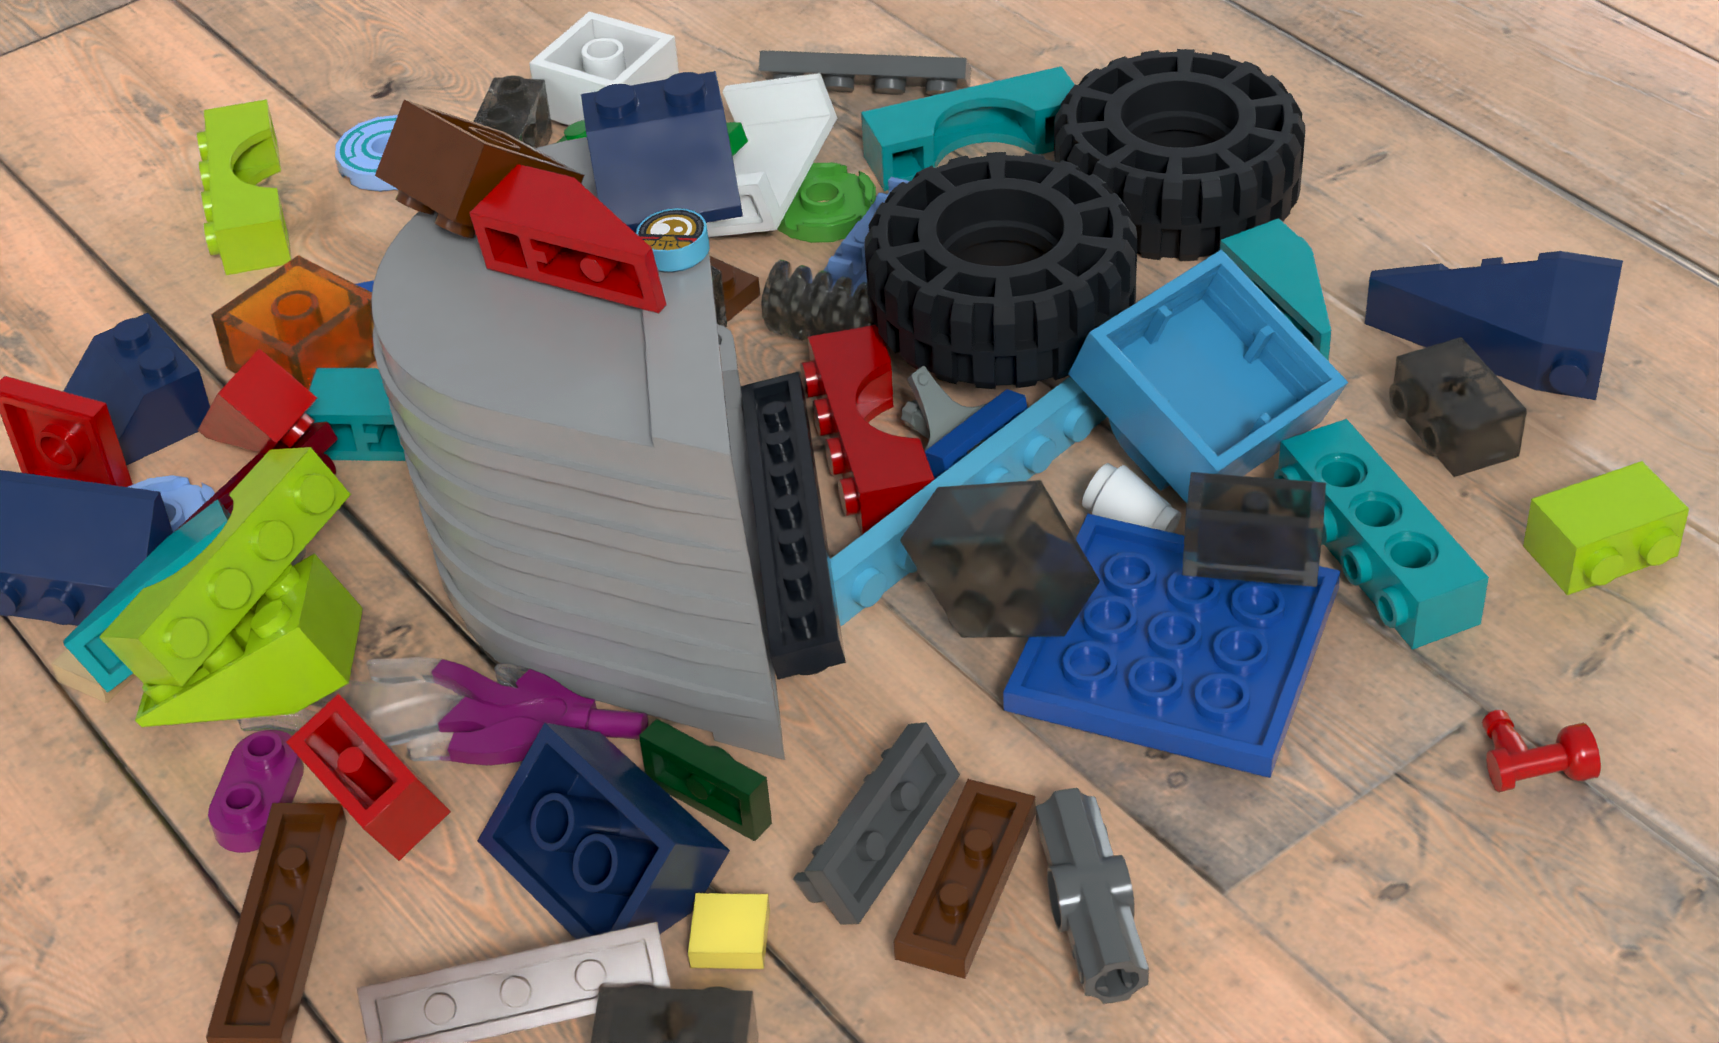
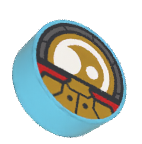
M675 208L656 212L645 218L636 231V234L652 248L657 269L662 272H678L689 269L701 262L710 249L704 218L697 212L688 209Z

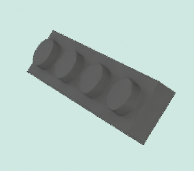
M760 50L759 72L766 80L820 73L826 89L833 92L854 91V84L875 85L874 91L884 94L905 93L906 86L926 87L927 94L938 95L955 91L957 88H968L971 82V66L967 58Z

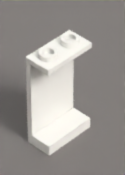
M820 73L725 86L722 92L735 122L742 123L748 142L733 156L743 216L706 223L708 237L777 230L837 120V115Z

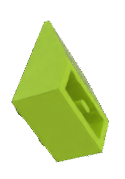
M315 553L293 566L290 564L183 686L143 683L142 689L144 692L135 721L141 727L288 715L301 711L349 684L362 616V606Z

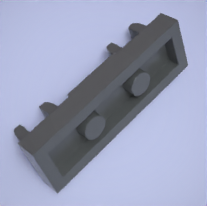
M927 722L908 724L892 748L883 751L881 754L882 762L875 771L866 775L863 780L864 784L837 820L838 824L824 844L815 847L812 851L814 856L804 872L797 873L793 878L807 900L812 903L824 901L840 925L859 924L960 776V773Z

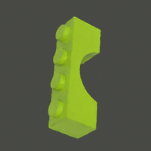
M267 99L204 110L205 131L197 132V141L202 159L199 162V169L205 190L201 192L207 223H204V232L210 255L220 254L226 275L292 264L289 233L278 189L255 186L265 178L281 172L278 141Z
M311 447L269 450L229 494L233 499V510L227 523L216 538L197 557L179 571L156 584L143 588L99 636L142 683L183 686L349 498L350 492Z

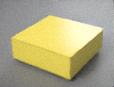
M696 893L688 947L690 968L764 969L770 916L768 894Z

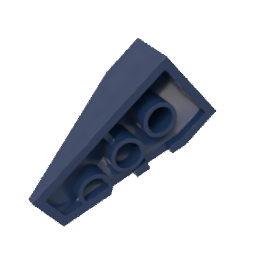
M1554 251L1539 253L1538 260L1516 263L1504 264L1503 257L1482 259L1481 266L1449 269L1440 263L1373 270L1369 278L1364 324L1533 390L1596 400L1623 260Z

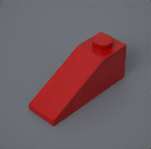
M517 164L469 213L487 269L655 313H660L667 305L652 248L574 177Z
M259 348L218 392L197 431L207 439L263 454L274 449L280 442L291 448L314 423L315 420L306 413L317 397Z

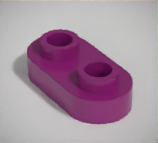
M280 730L259 731L242 739L233 749L208 809V818L214 836L219 845L226 850L237 853L259 850L272 803L293 802L303 777L304 763L286 743L292 737L290 734Z

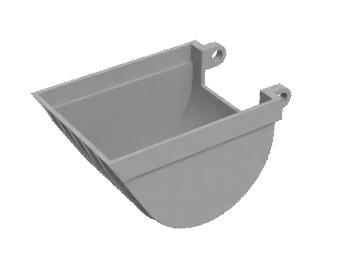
M587 137L535 148L583 174L584 178L581 184L598 199ZM436 211L434 215L422 212L415 214L388 247L374 279L371 297L374 322V355L385 392L389 398L394 423L400 443L404 449L414 490L419 499L420 510L430 543L433 547V554L444 590L454 608L461 615L471 635L495 660L520 676L529 669L551 677L573 693L582 697L713 732L714 741L785 760L775 670L770 658L737 355L731 331L717 324L710 253L708 252L701 262L689 269L678 272L658 271L667 305L660 313H655L487 269L476 234L473 239L467 238L435 224L438 215Z

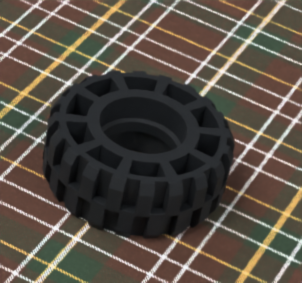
M1177 49V52L1146 51L1142 52L1140 56L1131 58L1124 56L1112 60L1108 66L1100 70L1095 68L1086 74L1078 85L1075 84L1062 101L1061 108L1055 116L1054 162L1060 163L1063 160L1079 166L1083 173L1088 176L1096 175L1108 185L1112 194L1116 193L1129 210L1131 221L1136 227L1137 253L1141 254L1142 258L1161 260V257L1179 258V261H1198L1199 257L1211 256L1220 250V242L1224 238L1278 218L1283 222L1289 216L1291 209L1298 201L1301 190L1306 128L1302 120L1303 113L1292 94L1288 93L1283 83L1273 75H1265L1260 67L1250 62L1244 61L1241 63L1230 59L1229 55L1212 52V54L1196 53L1192 49Z
M1006 152L987 153L986 156L968 158L967 155L950 159L948 164L936 168L933 166L927 167L917 172L910 182H901L886 198L885 203H881L868 225L869 232L865 237L864 246L868 305L871 320L878 327V334L895 353L900 352V356L909 365L917 370L925 366L939 380L957 384L958 381L975 384L976 388L996 389V385H1016V388L1036 386L1037 381L1053 378L1056 381L1067 377L1089 332L1136 303L1137 231L1131 221L1129 210L1116 193L1112 194V191L1103 180L1094 174L1088 176L1080 170L1079 166L1063 160L1058 163L1046 160L1043 155L1025 153L1024 156L1006 155Z

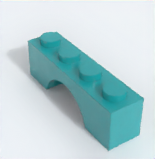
M1060 66L861 112L863 156L883 191H888V180L890 177L911 181L917 172L930 166L936 168L946 155L958 148L984 142L1006 143L1018 146L1037 155L1053 152L1055 116L1061 108L1062 101L1075 84L1063 67Z

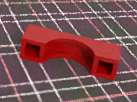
M876 325L808 337L810 361L800 364L805 395L807 398H817V400H813V414L818 435H829L830 437L825 439V448L831 475L842 474L843 479L838 480V488L844 515H855L861 535L935 480L920 438L891 435L869 424L876 416L894 407L891 359L884 340L878 334V327Z

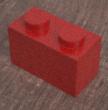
M339 693L286 741L356 822L398 861L451 813L381 735Z

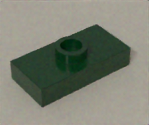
M659 719L652 722L639 735L645 773L669 795L754 842L772 824L767 777L737 762L724 749L718 746H708Z

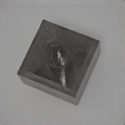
M1041 480L938 487L900 539L916 565L918 573L932 590L947 614L949 622L958 631L961 638L1065 637L1100 582V579Z

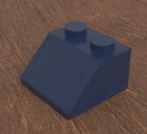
M716 71L700 74L681 72L665 80L636 85L612 84L603 87L599 91L581 94L585 129L598 199L635 233L645 218L667 209L680 208L692 210L700 214L706 223L743 216Z
M148 312L136 318L123 320L114 328L94 336L63 392L107 404L126 465L199 432L197 430L210 408L200 370Z

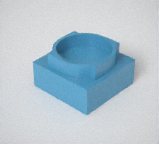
M1222 249L1089 332L1068 373L1109 418L1111 429L1127 455L1160 491L1171 486L1193 511L1280 451V441L1308 432L1320 424L1348 384V381Z

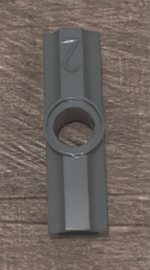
M1078 788L1055 791L1046 802L1036 806V825L1048 863V891L1056 927L1059 932L1067 931L1073 959H1075L1080 984L1083 986L1085 996L1096 997L1103 1004L1129 1000L1133 993L1148 985L1149 967L1134 922V896L1127 864L1122 855H1113L1107 828L1103 822L1096 797L1087 796L1081 793Z

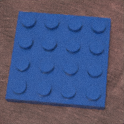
M1087 514L1003 691L1004 711L1271 778L1339 589L1340 571Z

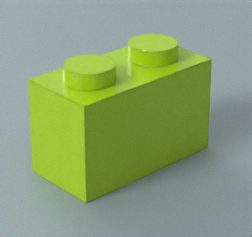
M1643 461L1531 499L1523 547L1566 595H1570L1595 585H1605L1615 578L1649 566L1661 565L1671 558L1677 557L1689 508Z

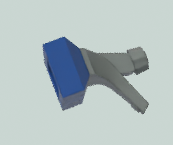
M922 366L907 378L916 400L906 403L902 409L901 420L904 421L905 425L929 439L924 451L934 479H936L1028 409L1025 395L1009 389L1003 391L988 404L975 407L962 406L953 401L934 380L926 367Z

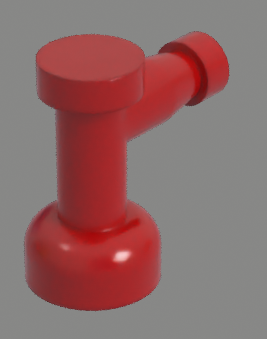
M1491 711L1482 721L1484 730L1488 737L1493 739L1495 746L1494 750L1487 752L1486 762L1491 782L1497 792L1514 789L1516 781L1564 771L1570 779L1575 781L1598 778L1600 775L1601 760L1597 742L1591 729L1584 722L1562 728L1557 735L1556 743L1528 749L1521 735L1514 729V724L1506 711Z

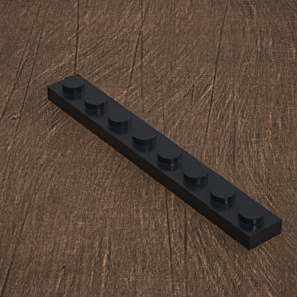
M798 371L741 386L770 658L777 680L799 674L813 675L822 672L828 667L846 663L805 391Z

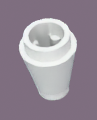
M1109 463L1104 464L1090 481L1082 500V506L1091 511L1092 515L1174 533L1181 519L1180 511L1171 507L1170 503L1125 465L1116 468Z

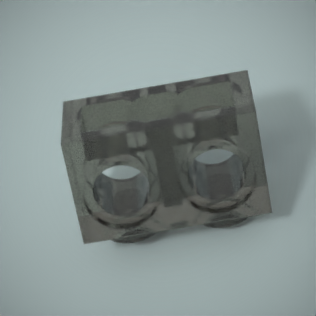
M517 75L503 78L494 77L473 122L503 131L533 148L547 146L553 134L545 80L525 79Z

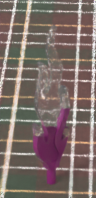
M423 657L370 659L367 662L371 680L378 683L350 680L349 684L311 704L323 708L339 693L390 746L407 743L410 760L415 762L438 760L486 766L520 762L524 760L544 723L601 732L605 737L640 740L639 735L648 727L647 713L597 709L595 699L575 694L551 677L530 668L513 664H497L494 667L497 682L465 665L445 659ZM302 709L295 714L238 719L241 730L244 732L270 729L294 735L318 712Z

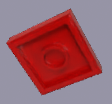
M4 376L0 380V415L22 473L122 487L133 485L106 403Z

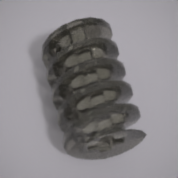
M782 259L777 261L770 270L761 300L762 317L770 332L779 335L788 333L791 338L802 341L810 336L875 325L871 320L869 312L867 282H862L853 294L854 286L852 279L845 276L839 278L833 286L831 273L822 270L816 274L812 281L811 268L800 265L792 274L790 262Z

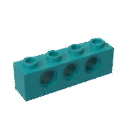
M1347 419L1280 441L1278 469L1274 473V484L1278 496L1284 504L1291 505L1307 523L1314 540L1318 544L1327 547L1341 564L1348 581L1355 586L1359 585L1376 606L1384 624L1389 628H1395L1412 650L1481 625L1489 577Z

